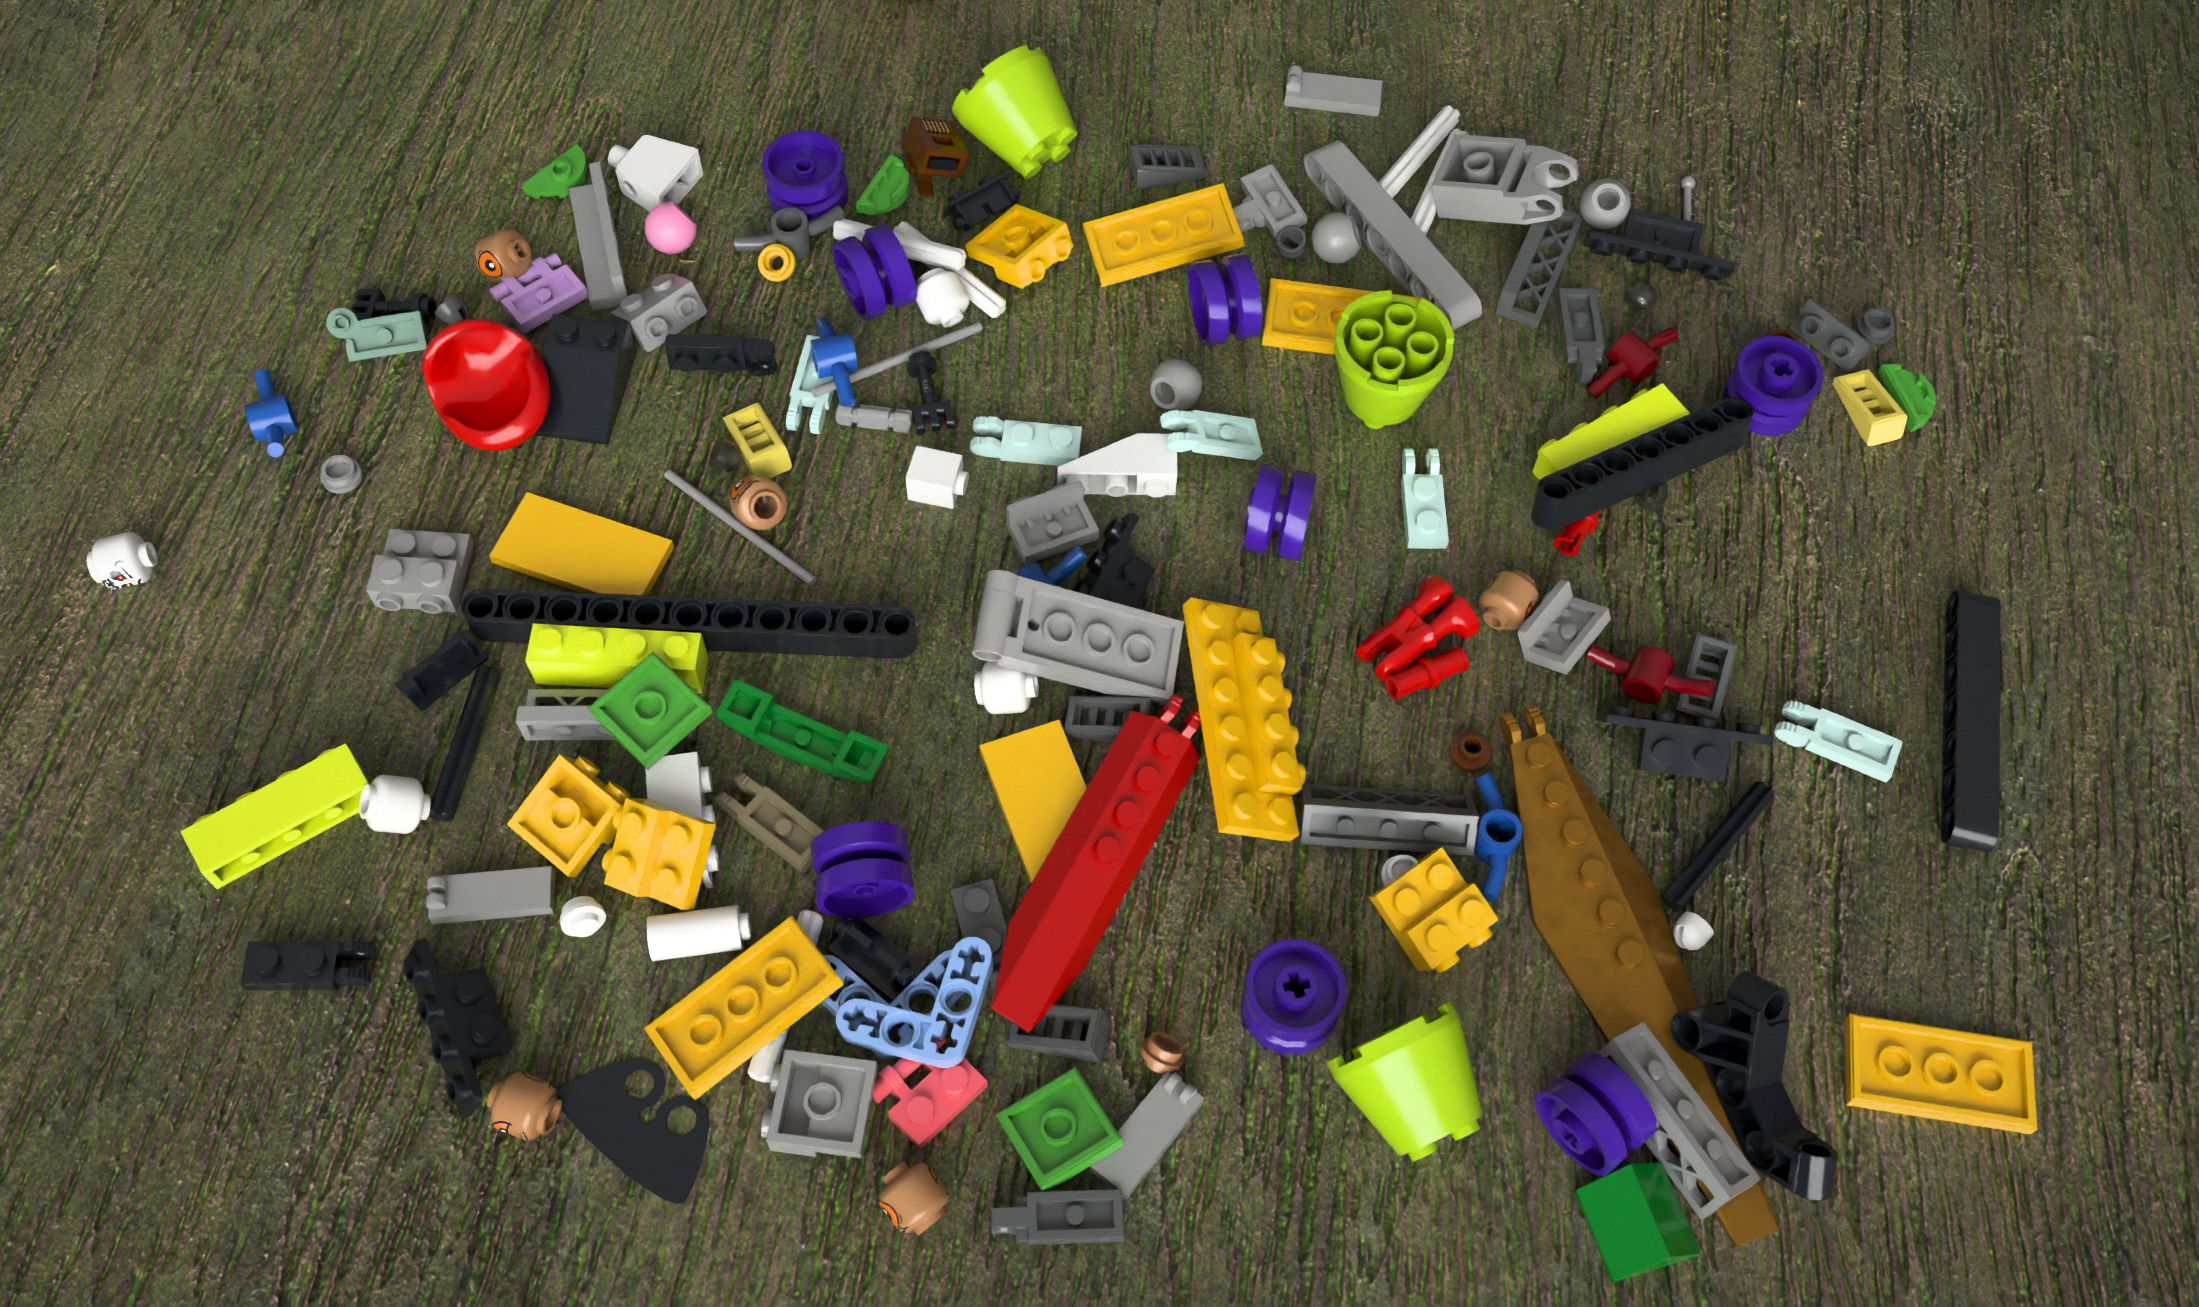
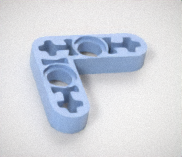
M978 937L964 938L954 946L931 1016L865 999L854 998L841 1005L836 1013L835 1021L841 1037L846 1042L855 1046L940 1068L956 1066L963 1060L967 1052L992 974L994 960L990 946L985 940ZM973 952H979L980 960L983 963H974L970 973L972 982L964 979L967 968L963 957L970 958ZM958 991L968 993L972 997V1003L969 1008L962 1012H953L948 1009L946 1002L951 994ZM859 1013H863L867 1023L880 1026L879 1038H875L876 1032L874 1027L859 1025L857 1031H852L848 1019H856ZM947 1021L954 1024L951 1037L956 1047H948L945 1054H940L935 1041L941 1042L945 1039L948 1030ZM904 1022L912 1025L914 1034L908 1042L896 1044L889 1039V1031L895 1024Z
M952 950L944 951L938 955L890 1005L840 959L832 955H823L844 985L840 987L843 990L838 998L835 991L823 1000L821 1004L835 1017L841 1005L857 996L865 997L869 1001L912 1011L909 1008L911 999L917 994H928L936 1001L939 992L937 987L942 983L945 974L944 967L948 964ZM963 957L967 968L964 979L972 982L970 977L973 967L972 960ZM934 980L936 986L930 983L929 981ZM964 991L954 992L948 997L946 1002L948 1009L965 993ZM932 1011L924 1015L931 1016ZM864 1016L848 1019L852 1031H857L859 1025L874 1027L876 1032L875 1038H879L880 1026L867 1023ZM901 1023L895 1024L890 1032L894 1031ZM905 1023L898 1030L900 1041L896 1044L906 1043L912 1038L914 1028L911 1029L908 1023ZM872 1050L875 1054L882 1057L883 1059L892 1060L899 1058L897 1056Z

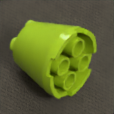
M1027 45L1020 46L998 57L982 69L984 75L975 82L973 88L970 91L967 88L962 89L954 101L952 112L959 123L1013 169L1021 173L1025 179L1036 175L1042 169L1041 164L1052 159L1056 163L1065 158L1071 151L1068 144L1078 133L1050 61L1039 46L1031 51Z
M1392 290L1369 293L1356 299L1342 312L1334 336L1335 358L1345 402L1352 413L1362 419L1366 426L1372 429H1380L1384 426L1398 424L1407 420L1416 412L1447 372L1453 356L1455 338L1450 322L1439 308L1424 298L1416 301L1407 297L1392 295Z
M1451 1000L1434 1008L1438 1016L1430 1019L1428 1013H1423L1352 1048L1351 1051L1354 1058L1345 1062L1340 1054L1326 1062L1334 1080L1397 1155L1401 1156L1408 1153L1412 1162L1438 1150L1434 1142L1449 1134L1456 1141L1480 1129L1476 1119L1481 1117L1483 1112L1461 1020Z

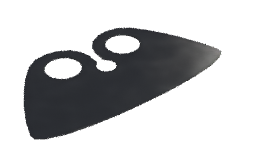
M640 1058L620 1061L578 1077L557 1090L558 1099L562 1101L564 1113L576 1128L611 1162L641 1186L660 1198L675 1204H683L686 1201L696 1180L708 1137L709 1118L707 1110L699 1101L688 1096H677L663 1103L656 1111V1118L652 1123L644 1124L641 1122V1111L645 1108L653 1107L661 1098L665 1088L663 1072L655 1063L648 1059ZM645 1070L654 1078L653 1090L644 1098L638 1099L629 1096L625 1091L627 1077L634 1071ZM680 1106L692 1109L697 1119L693 1130L685 1135L671 1133L666 1123L669 1113Z

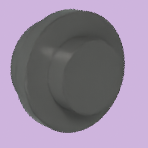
M1872 308L1859 316L1855 328L1856 332L1869 340L1870 343L1883 344L1892 338L1895 332V321L1888 311L1881 308Z

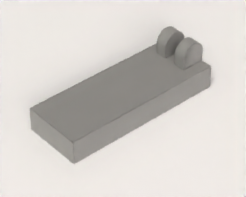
M1291 66L1288 70L1284 106L1378 117L1383 81L1303 72L1301 67Z
M551 866L431 876L427 880L429 895L426 897V907L429 909L428 918L432 924L554 914L555 872Z
M1166 1071L1118 1130L1124 1146L1090 1166V1171L1112 1189H1122V1197L1127 1200L1203 1104L1204 1097L1197 1093L1198 1089L1191 1084L1187 1085L1182 1081L1183 1078L1176 1072Z

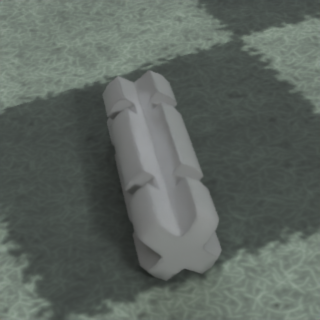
M839 403L836 409V423L844 426H852V423H857V427L885 431H888L890 427L893 428L894 432L908 433L912 428L913 415L910 410L897 409L896 412H892V409L888 407L860 404V408L855 406V403L849 406H842Z

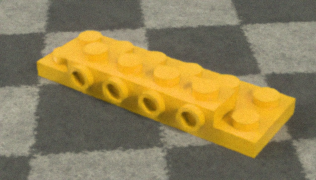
M1191 597L1182 605L1218 831L1220 833L1290 842L1299 836L1292 796L1302 789L1306 778V770L1303 764L1297 763L1295 747L1298 743L1299 732L1296 726L1290 725L1288 709L1291 706L1292 695L1289 689L1283 687L1281 676L1285 666V657L1282 652L1277 651L1275 639L1263 637L1259 611Z

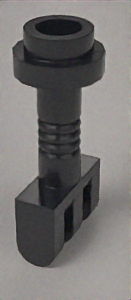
M359 289L355 297L357 301L354 302L352 311L359 320L422 311L424 324H427L430 320L436 318L437 303L433 297H429L425 293L414 294L412 301H385L386 298L380 289Z
M918 351L911 354L906 366L909 376L917 378L923 404L912 406V415L917 435L925 433L924 419L930 420L932 432L940 431L938 417L941 416L945 417L947 429L955 428L950 400L938 402L935 394L932 374L938 369L936 359L928 351Z

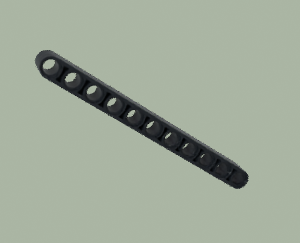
M475 589L469 592L461 602V612L473 635L479 640L490 642L529 643L533 624L701 633L706 651L899 659L910 656L918 645L915 616L909 609L901 606L507 589ZM485 613H489L488 615H486V616H484V617H480L481 615H483V614H485ZM532 614L526 619H521L525 615ZM568 616H573L571 619L567 621H562L564 618ZM608 618H615L610 622L602 623L604 620ZM654 619L656 620L655 622H653V623H651V624H647V625L644 624L645 622H647V621H649V620H654ZM692 621L698 622L693 626H685L687 623ZM732 623H740L734 628H726V626ZM772 625H782L774 630L767 629ZM812 627H823L819 631H808ZM855 628L865 629L860 633H850ZM895 630H904V631H906L905 633H903V634H901V635H893V634H891V632H893V631H895Z

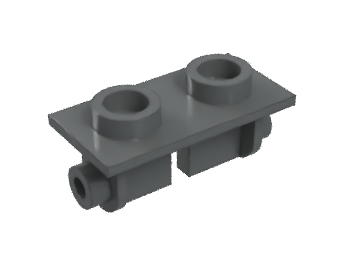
M1812 298L1807 301L1790 326L1792 331L1847 373H1850L1860 359L1864 360L1872 351L1869 340L1862 337Z

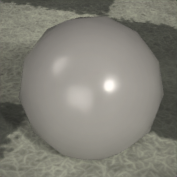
M1611 178L1595 180L1587 185L1581 194L1579 201L1580 213L1584 220L1592 227L1601 230L1615 228L1623 223L1629 215L1631 208L1629 191L1621 182Z
M1342 212L1329 213L1320 218L1313 228L1311 235L1312 247L1314 252L1323 261L1332 264L1345 263L1354 258L1361 248V238L1353 216Z
M1173 358L1161 362L1149 380L1151 397L1165 411H1185L1192 408L1203 390L1202 378L1198 370L1183 359Z

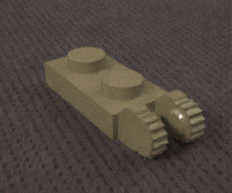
M739 773L733 781L742 793L752 799L749 804L744 807L731 795L723 791L715 797L716 803L722 810L737 820L739 825L803 874L812 865L811 843L816 836L825 831L767 786L763 788L744 773Z

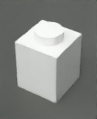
M916 446L906 475L908 500L954 509L958 495H965L969 480V473L963 471V455Z

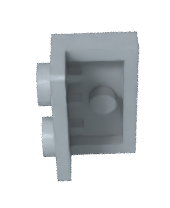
M667 273L656 277L651 282V287L640 294H632L620 302V307L611 312V315L616 322L629 323L631 332L636 336L642 349L651 352L665 342L668 334L679 333L706 315L707 310L692 281L673 273Z
M1081 481L1059 484L1045 493L1033 497L1019 498L1013 504L1006 507L1007 529L1025 565L1073 549L1076 545L1081 546L1099 539V529L1084 501V487Z
M1561 579L1551 591L1545 594L1541 604L1529 618L1522 622L1519 628L1518 638L1524 660L1567 675L1611 620L1609 609L1573 597L1570 582Z

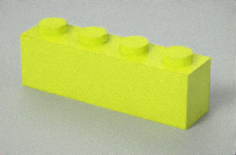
M1663 383L1649 391L1643 389L1620 407L1614 405L1608 408L1589 424L1587 422L1580 423L1569 435L1558 441L1551 439L1538 450V458L1532 472L1541 480L1545 476L1689 415L1690 412Z
M533 624L525 661L535 683L539 685L611 688L649 654L654 652L692 689H697L699 694H702L708 654L701 633Z
M345 743L337 748L322 752L315 760L296 770L284 772L276 781L261 789L241 795L234 803L216 813L198 818L193 825L180 832L201 873L216 889H219L359 813L362 789L364 785L371 783Z

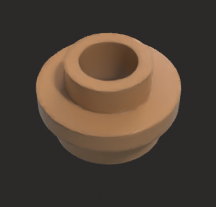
M1153 1032L1149 1038H1145L1139 1047V1052L1144 1058L1146 1066L1157 1073L1164 1074L1166 1071L1176 1072L1183 1064V1045L1175 1037L1167 1033Z

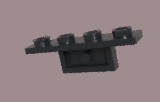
M1633 208L1630 209L1623 237L1590 230L1583 243V246L1591 248L1590 251L1600 256H1612L1613 253L1627 256L1628 261L1636 264H1649V261L1664 264L1663 268L1679 273L1685 272L1686 269L1701 272L1700 276L1702 278L1720 281L1723 277L1728 278L1735 271L1736 267L1735 262L1697 254L1704 224Z
M1133 511L1121 519L1118 517L1114 518L1103 532V537L1106 539L1102 547L1098 548L1091 555L1086 563V568L1089 571L1085 578L1074 586L1072 591L1136 608L1155 569L1125 547L1140 518L1138 514Z
M1610 705L1609 713L1597 711L1596 720L1642 727L1636 768L1644 771L1725 782L1731 740L1773 745L1774 741L1773 736L1762 734L1763 726L1736 722L1735 730L1719 728L1720 720L1694 717L1693 724L1677 722L1678 714L1652 711L1651 718L1636 717L1635 708Z
M426 938L417 939L408 957L404 960V974L407 982L414 985L417 993L419 1017L429 1027L432 1036L431 1048L433 1057L438 1064H442L447 1079V1097L451 1104H456L460 1118L470 1117L483 1097L471 1062L507 1055L513 1045L484 967L440 975L428 940Z

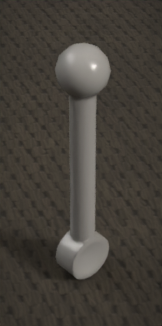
M1685 176L1681 180V187L1684 189L1683 220L1691 221V189L1695 186V179L1691 176Z

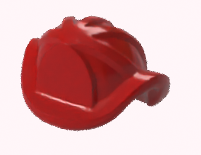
M466 319L445 327L428 344L422 361V372L438 416L447 429L459 440L477 449L502 451L522 444L540 428L549 408L550 381L543 358L526 337L495 321Z

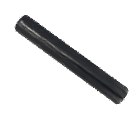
M480 665L474 674L431 801L429 814L434 820L450 822L454 819L501 678L498 669L492 666Z
M1762 781L1754 782L1661 895V900L1665 905L1669 906L1673 911H1680L1774 797V791L1771 787H1768Z

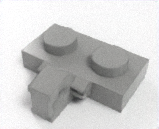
M1273 164L1240 178L1241 188L1247 197L1242 200L1241 205L1233 208L1241 232L1249 230L1255 225L1257 228L1266 225L1275 239L1278 233L1287 226L1301 227L1307 224V215Z

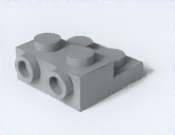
M390 529L383 555L375 556L366 589L375 607H380L387 611H398L401 608L417 609L430 614H438L442 611L457 612L474 545L471 535Z
M785 1049L782 1064L775 1063L772 1071L770 1090L771 1092H776L773 1109H765L761 1125V1137L767 1138L766 1142L770 1151L817 1157V1152L862 1158L878 1070L877 1061Z

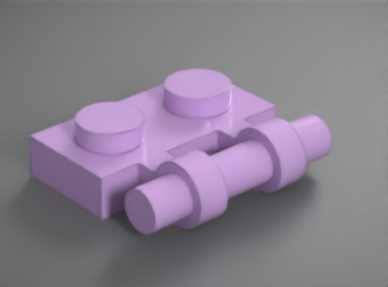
M556 253L544 259L538 257L532 260L531 267L526 274L518 278H502L501 283L489 289L496 302L501 301L504 311L523 334L552 318L553 314H560L589 297L585 285L567 264L562 265Z

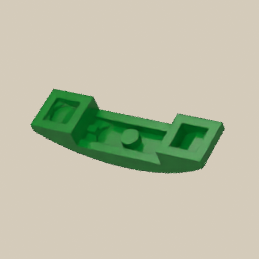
M737 679L732 683L715 713L716 718L732 729L781 756L822 773L857 783L871 785L889 751V745L850 729L847 735L774 703V695Z

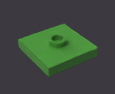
M654 652L649 654L587 708L590 714L647 770L713 713L711 706Z
M1073 1067L996 1114L1000 1125L1041 1192L1051 1191L1124 1146L1121 1136L1076 1067Z

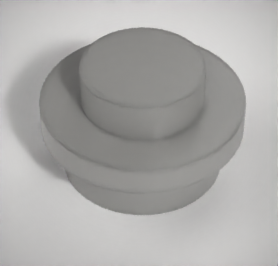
M335 455L323 463L320 479L328 491L340 494L356 488L362 480L363 473L360 465L354 459L345 455Z

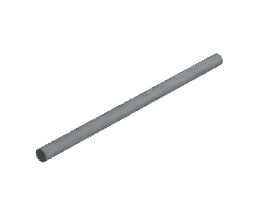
M977 322L849 373L851 383L908 361L909 356L915 352H930L983 330L980 322ZM834 380L812 388L814 397L836 390Z
M671 469L665 472L664 477L807 584L810 586L815 584L817 578L737 520V518Z

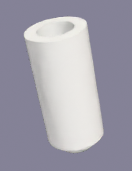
M739 905L647 917V941L652 961L743 950L744 940L752 938L749 913H741Z

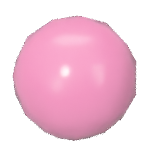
M674 202L660 203L651 209L645 219V234L648 242L653 248L665 254L671 255L683 252L691 246L696 238L697 224Z

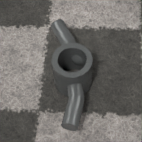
M836 205L817 219L808 221L803 211L791 207L783 208L777 211L771 218V233L759 236H734L735 251H762L768 245L782 244L793 252L795 260H800L806 257L811 250L810 236L826 231L833 226L835 221L844 219L845 213L839 205Z

